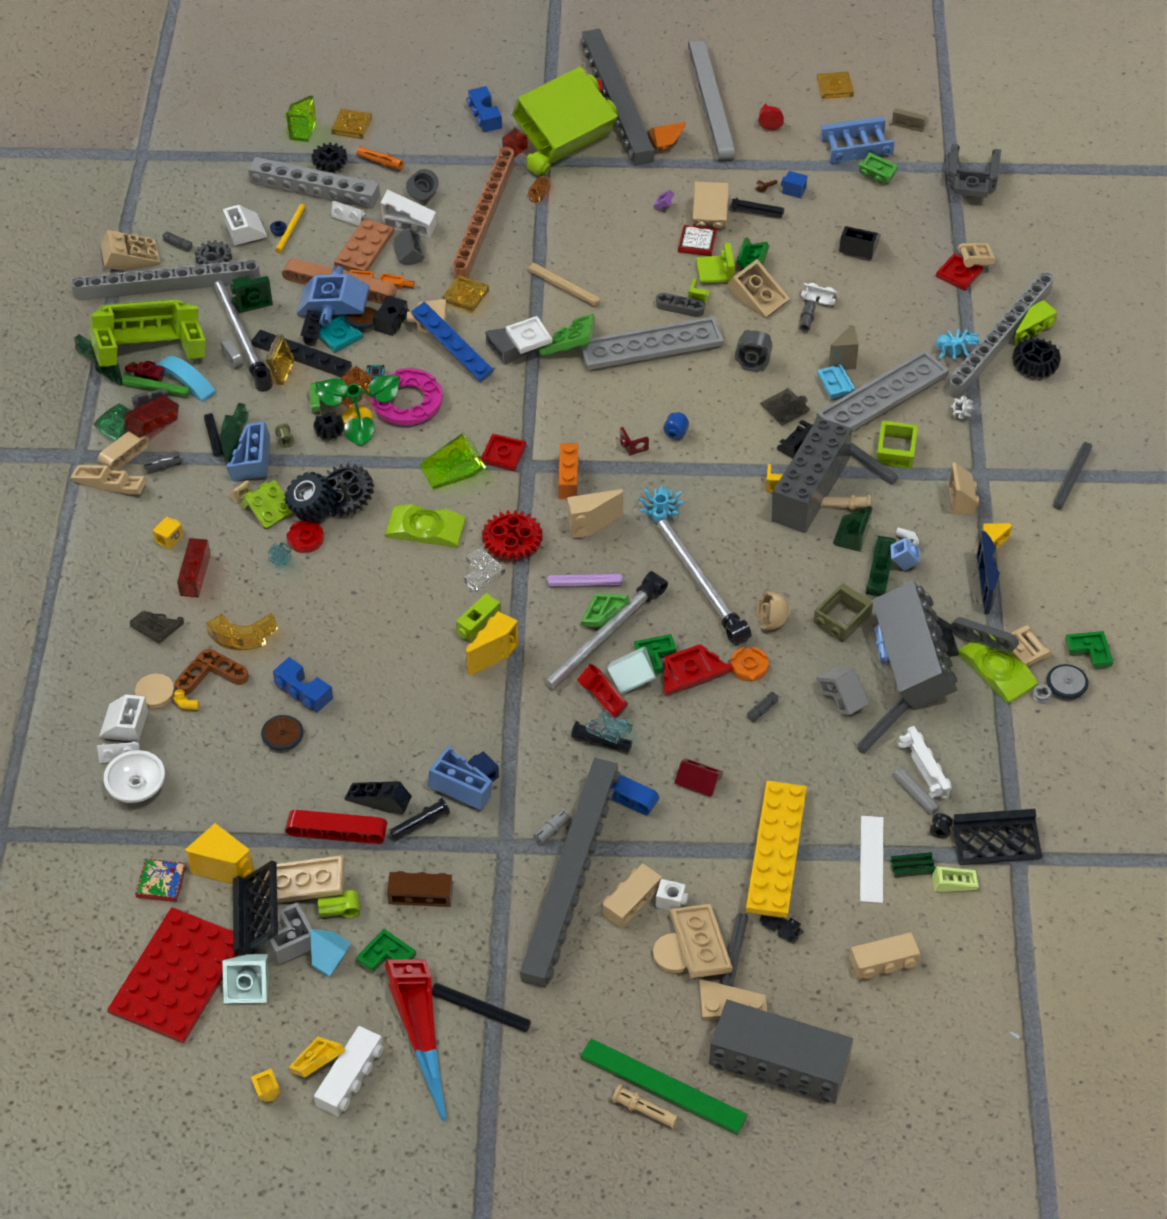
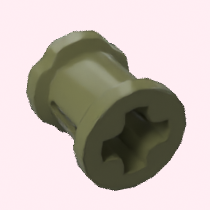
M279 424L275 428V434L279 438L278 444L283 448L290 447L294 443V438L290 434L291 430L288 424Z

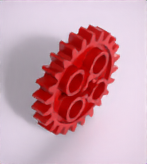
M507 510L505 515L499 512V517L493 515V520L488 519V524H484V530H482L484 548L488 549L489 554L493 553L494 558L500 556L501 561L505 557L508 558V562L512 558L518 562V557L525 560V555L531 557L532 551L537 552V547H541L543 538L540 523H536V518L531 519V514L524 516V511L517 514V511L514 510L513 514H510L509 510Z

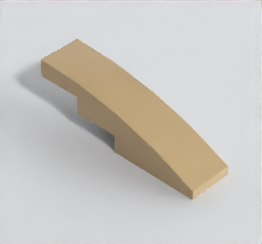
M77 465L70 477L72 481L126 494H141L147 483L145 476H129L127 471H111L108 465Z

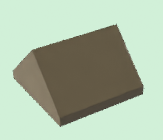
M851 325L831 344L829 367H838L841 364L844 370L856 369L859 343L855 326Z

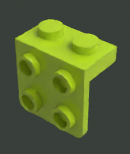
M276 480L270 483L266 481L258 486L259 489L253 492L251 490L243 496V501L240 503L244 509L251 508L264 528L270 527L292 513L285 503V494Z

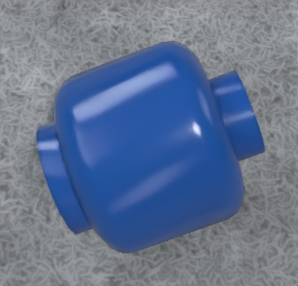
M681 412L671 413L664 423L663 430L669 438L681 439L688 430L689 420Z

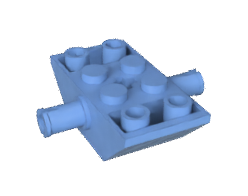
M334 266L331 275H315L304 286L297 315H306L307 310L321 313L319 323L326 326L327 322V326H329L332 315L364 314L370 286L349 274H342L343 268L337 266L336 270V266Z

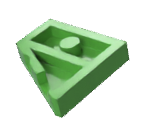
M595 593L581 621L583 626L602 627L629 603L628 595Z

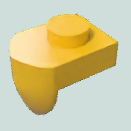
M272 1068L251 1077L261 1101L271 1103L279 1097L281 1090Z

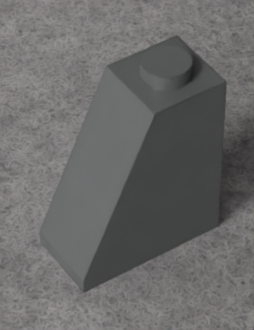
M505 328L485 331L487 346L504 365L539 349L536 348L520 354L506 333Z

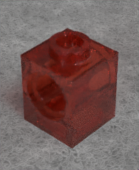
M515 128L502 138L503 148L509 147L513 149L515 158L528 148V137L525 133Z

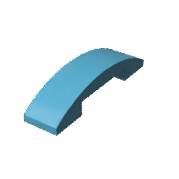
M169 355L156 364V366L164 367L167 376L172 374L189 387L191 394L202 402L216 393V390L203 375L178 357Z

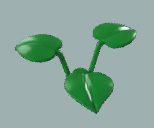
M385 375L373 379L368 385L371 393L365 391L364 388H360L355 383L347 386L343 380L338 378L318 381L315 385L319 398L328 406H339L342 403V399L347 398V396L355 404L358 419L349 420L345 425L344 431L350 441L358 446H362L370 441L375 431L371 418H361L358 402L363 397L362 393L370 397L375 396L376 400L381 403L390 402L398 393L400 378L396 375Z

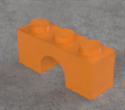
M560 443L559 499L577 496L578 443Z

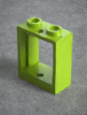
M882 421L876 460L884 466L912 469L918 425ZM884 435L912 439L910 451L883 448Z

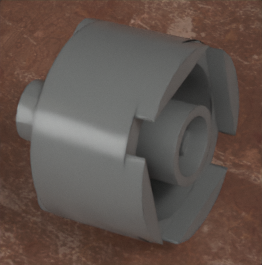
M745 330L738 339L735 351V360L739 362L741 368L756 372L768 366L773 348L770 335L754 330Z

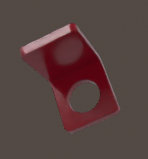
M620 427V443L623 448L625 447L629 456L649 449L648 436L631 441L624 427ZM644 443L641 448H635L637 444Z

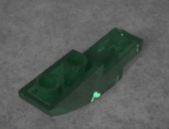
M80 334L75 336L74 341L77 352L84 354L94 362L95 370L99 374L105 375L110 381L116 382L121 386L122 376L118 361L117 365L99 366L91 341Z
M238 403L233 416L225 415L223 420L221 447L226 466L233 458L232 453L234 449L237 450L240 444L239 439L243 431V425L248 421L249 413L246 411V405Z

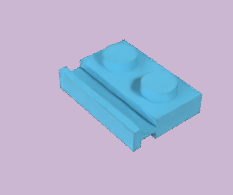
M841 364L838 367L831 366L817 370V376L830 399L846 396L847 393L855 391V387Z

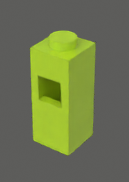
M485 593L456 621L457 634L462 639H467L470 642L474 641L478 632L487 625L489 618L494 617L498 611L501 612V602Z

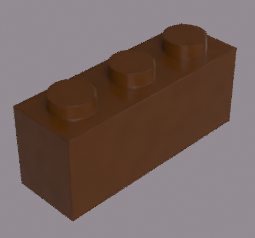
M404 871L389 873L388 904L451 907L452 875L446 873L427 874L425 872L406 873Z

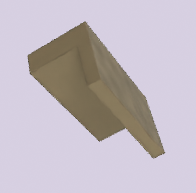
M897 108L894 109L892 125L920 132L924 131L928 122L926 115Z

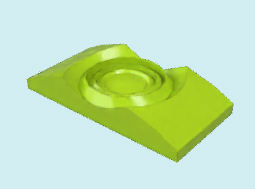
M415 504L398 505L393 507L385 537L458 548L466 517L445 508L429 510Z
M973 641L958 649L959 655L1007 704L1038 685L1036 678L1027 665L1016 659L1011 653Z

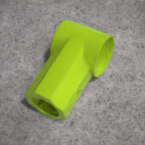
M347 890L340 896L319 898V916L342 915L346 918L357 917L360 914L359 893L354 890Z

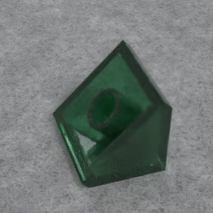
M868 506L843 516L833 544L838 547L861 552L870 528L873 508Z

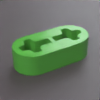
M310 383L311 412H321V399L317 394L315 383Z

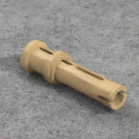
M855 495L850 497H824L821 507L848 508L851 511L859 509L870 512L871 495L867 497H856Z
M622 1084L618 1085L612 1097V1102H619L627 1106L630 1111L637 1110L672 1129L679 1115H675L643 1099L640 1093H633L625 1089Z

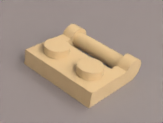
M962 243L958 246V252L963 256V263L966 267H972L974 264L988 266L995 263V257L988 243Z
M1028 625L1011 632L1019 641L1018 647L1011 654L1016 659L1024 662L1027 667L1042 659L1046 660L1052 655L1050 649L1043 646ZM1024 637H1026L1030 641V643L1037 649L1038 652H1036L1033 649V647L1026 641Z

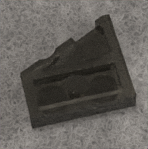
M142 611L130 620V627L159 644L184 624V618L178 617L177 620L169 619L166 614H154L147 611Z

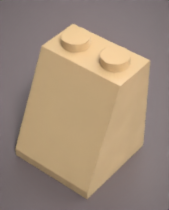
M695 181L693 226H713L718 229L726 227L728 183Z

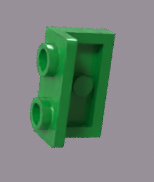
M748 237L744 238L739 256L737 257V263L742 270L756 259L764 265L770 247L768 242L751 244Z

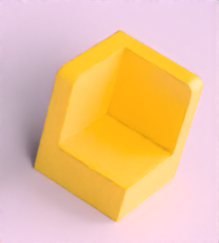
M768 464L766 492H773L783 475L771 473L772 464Z

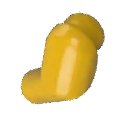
M181 689L174 692L173 700L179 708L199 710V700H188L184 696L185 692Z

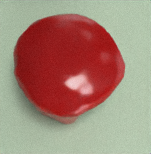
M765 103L760 109L758 122L762 128L775 130L784 124V116L779 108L768 106Z

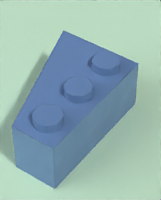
M265 421L246 425L239 439L240 444L237 450L234 449L232 453L233 458L226 466L232 481L268 476L271 436Z
M449 745L429 769L428 787L482 810L491 798L492 780L476 767H471L466 762V759L463 756L459 757Z

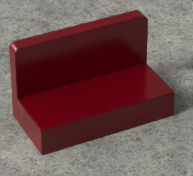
M685 758L680 763L675 784L712 796L717 781L722 778L723 771Z

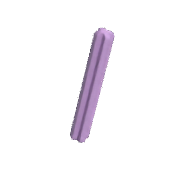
M622 574L549 575L547 577V584L549 587L621 585Z

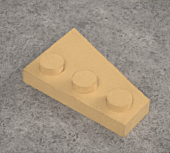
M699 979L702 1021L719 1020L726 999L767 1011L766 995Z

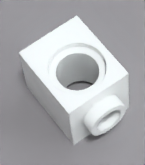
M661 879L656 894V907L670 910L672 908H680L682 905L686 906L688 900V893H685L686 884Z

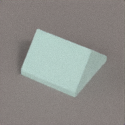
M645 646L610 662L607 668L621 695L656 679Z

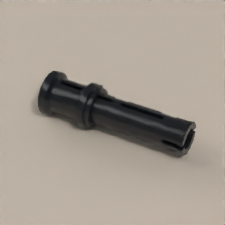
M578 721L575 722L571 733V738L587 740V743H600L627 753L630 752L629 749H631L633 742L632 740L598 731L595 726L581 725Z
M440 798L437 803L430 807L425 806L421 813L389 829L393 839L398 840L426 823H434L435 819L444 814L449 815V807L444 799Z

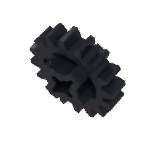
M331 142L327 145L323 143L322 147L317 146V149H313L311 154L313 165H316V169L321 167V171L327 169L330 172L332 169L336 171V168L341 169L342 165H346L348 160L346 149H343L342 145L338 147V143L334 145Z

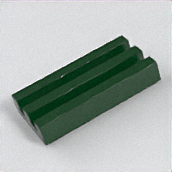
M932 852L891 856L890 861L894 877L932 874L935 870ZM927 865H929V867L917 868V866H927ZM906 867L911 868V869H900V870H897V868H906Z

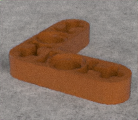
M205 649L200 652L176 679L175 686L176 690L181 689L185 692L184 695H188L210 671L236 685L245 684L249 679V675L245 666L212 649ZM222 664L229 665L225 670L219 669V666ZM195 669L201 670V673L197 675L191 672Z

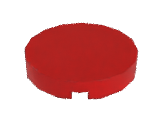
M307 520L299 521L293 524L287 532L288 545L296 552H313L323 544V529L317 523H310Z

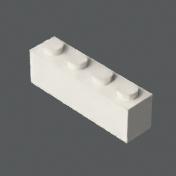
M361 1026L357 1027L345 1046V1051L340 1054L315 1093L314 1101L316 1107L337 1117L340 1116L342 1111L347 1110L353 1093L359 1091L363 1077L370 1073L375 1058H379L383 1052L384 1046L380 1035Z

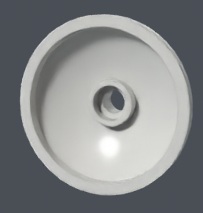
M142 750L128 751L118 755L108 764L104 772V784L108 793L113 798L127 803L141 802L152 797L160 790L165 780V769L161 760L156 755Z

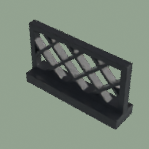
M1036 809L954 814L952 830H954L959 865L1042 859L1036 825ZM1022 826H1031L1032 833L1029 837L1019 831ZM1002 827H1008L1013 831L1009 838L999 832ZM981 829H988L993 833L988 840L979 834ZM967 830L973 835L966 841L960 836L959 831ZM1015 834L1025 840L1021 847L1011 841ZM995 835L1005 842L1000 849L990 842ZM975 837L985 843L980 850L970 844ZM1029 843L1035 847L1036 854H1028L1023 848ZM1007 844L1017 851L1014 855H1007L1002 851ZM986 846H989L996 852L993 857H987L982 853ZM966 847L976 853L973 858L964 859L963 851Z
M273 860L245 878L237 876L233 879V951L242 955L255 954V948L278 935L277 862ZM269 871V874H268L266 880H264V878H265L267 872ZM262 882H263L264 884H263V886H262V888H261V890H260V892H259V894H258L257 892H258V890H259V888H260V886H261V884H262ZM270 887V891L267 897L265 898L264 896ZM262 900H264L262 907L259 911H257ZM270 905V910L267 916H265V913ZM264 918V921H263V923H262L260 929H258V927H259V925H260L262 919ZM270 924V931L265 933Z

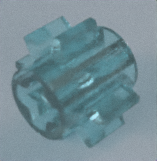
M274 543L268 551L270 554L269 560L277 566L281 563L286 565L291 560V549L284 543L279 545Z

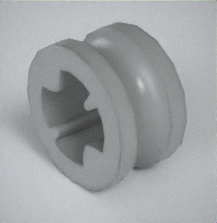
M1044 684L1037 685L1033 690L1034 700L1041 704L1049 702L1051 689Z

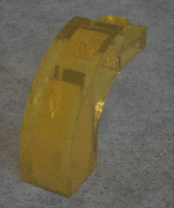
M221 613L206 622L208 635L220 646L231 650L244 651L265 645V637L277 630L275 616L270 613L251 625L238 626L231 623Z

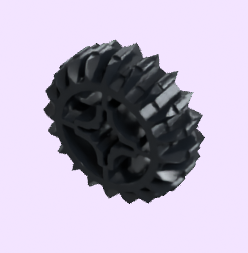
M1030 337L1029 340L1024 339L1014 348L1012 359L1017 371H1021L1022 375L1027 374L1028 378L1033 376L1035 379L1037 377L1043 379L1044 376L1050 377L1051 374L1058 370L1061 355L1060 350L1057 349L1056 345H1052L1051 341L1047 342L1045 338L1040 340L1038 337L1036 339Z

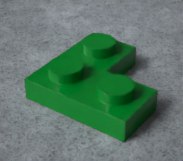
M1104 631L1066 634L1065 642L1069 654L1089 653L1093 668L1111 667L1113 665V659Z
M672 634L634 641L635 650L644 646L647 648L655 674L663 672L659 657L676 653Z
M383 928L356 957V961L373 973L386 958L388 960L413 959L416 956V950Z

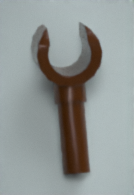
M758 180L756 184L759 186L755 189L764 193L769 186L777 184L778 181L773 180L764 183Z

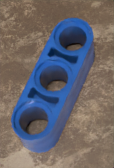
M620 775L618 784L615 783L613 787L615 789L613 801L644 815L651 813L660 798L655 790L623 775Z

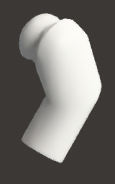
M900 527L897 528V537H907L914 545L918 546L919 539L915 532Z

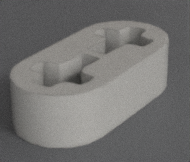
M229 339L221 342L222 351L233 368L243 365L242 358Z

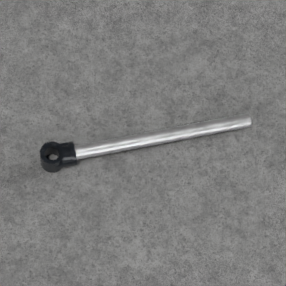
M217 280L213 286L251 365L249 372L254 380L255 388L262 392L268 391L273 385L270 370L264 362L259 360L223 281Z
M661 520L657 527L723 619L721 624L726 630L729 641L734 645L750 638L752 633L748 623L745 620L740 621L738 614L730 611L667 520Z
M650 571L643 579L642 585L636 589L637 594L630 599L629 603L609 619L545 681L546 685L550 689H554L644 602H650L654 595L657 597L661 596L668 587V581L654 571Z

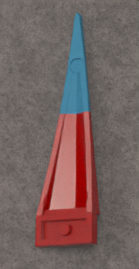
M426 959L387 960L384 965L390 982L388 986L441 1120L444 1121L446 1111L436 1048L432 978Z

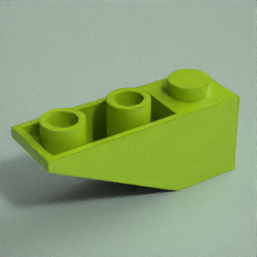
M1045 300L1031 306L1015 333L1014 345L1016 346L1024 339H1029L1053 327L1056 323L1058 312Z

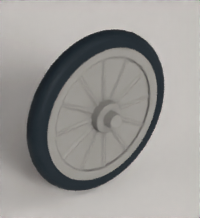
M1061 664L1055 666L1047 675L1048 687L1055 695L1062 698H1077L1083 695L1088 688L1089 682L1086 674L1074 665Z

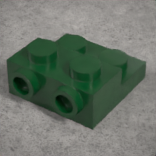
M249 275L232 279L233 284L230 285L232 295L235 294V297H232L234 307H238L239 313L273 305L268 276L252 280Z

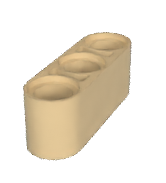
M131 429L100 452L98 462L102 465H108L111 471H117L148 447L149 438L137 429Z

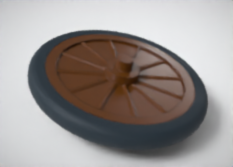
M365 307L364 314H345L344 319L347 324L353 327L370 328L375 326L373 317L377 310Z
M278 715L272 717L263 725L261 737L263 742L272 749L288 750L295 747L301 741L303 727L292 716Z

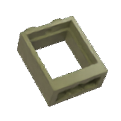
M842 583L815 609L813 622L818 627L831 633L835 638H839L844 642L872 614L873 602ZM840 602L858 613L845 627L827 616Z

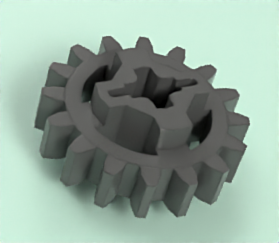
M214 240L213 243L207 241V244L201 243L202 247H197V251L194 252L195 261L198 265L230 262L232 260L231 248L228 247V244L223 245V241L217 243Z

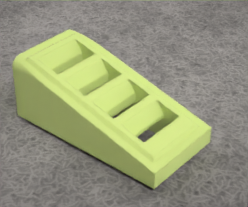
M937 866L932 873L933 888L936 892L978 890L979 888L976 870Z

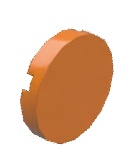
M742 647L731 656L732 673L741 680L756 681L764 677L768 672V657L761 649L756 647L745 649V647Z

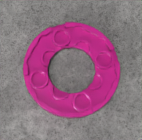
M413 368L398 369L396 373L390 375L399 376L398 388L412 386L421 390L424 394V400L421 402V405H415L409 410L408 408L399 409L392 405L391 401L381 403L376 400L375 396L371 397L372 407L380 418L388 423L404 426L419 424L430 419L438 412L443 400L442 388L436 381V378L423 370Z

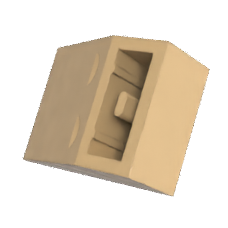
M106 231L101 243L105 268L122 271L160 264L156 239L118 231Z

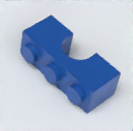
M487 86L468 90L467 105L471 107L472 115L476 117L478 127H481L484 133L501 129L502 116L497 106L492 107V98Z
M290 657L273 670L275 685L279 689L283 688L293 699L297 698L307 709H312L318 713L333 699L332 687L319 677H316L312 682L302 683L301 681L305 679L303 666Z

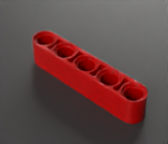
M291 810L285 832L293 837L382 844L385 840L388 822L381 817Z

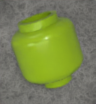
M539 151L533 154L530 153L526 158L527 169L537 176L545 175L551 167L550 159Z

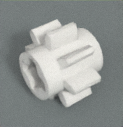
M962 396L961 400L955 398V402L951 405L954 410L952 414L960 419H964L965 415L971 417L972 410H975L972 406L973 401L967 400L965 396Z

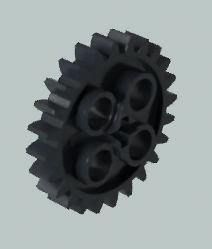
M347 463L346 467H343L340 464L339 469L334 466L332 472L327 470V476L322 475L335 490L334 494L336 495L334 500L336 503L331 507L332 511L328 512L327 515L331 513L335 517L338 513L341 518L343 513H345L349 517L350 512L356 514V509L362 511L361 505H368L366 500L372 499L370 494L374 493L373 479L362 466L358 468L354 464L351 467ZM339 479L342 480L345 489L351 499L350 501H347L344 492L339 484Z

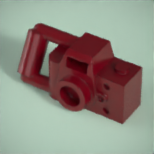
M145 361L139 364L131 362L125 366V371L134 372L135 377L161 382L165 376L164 367L156 366V362Z

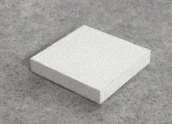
M538 316L505 327L506 333L520 354L552 343V337Z

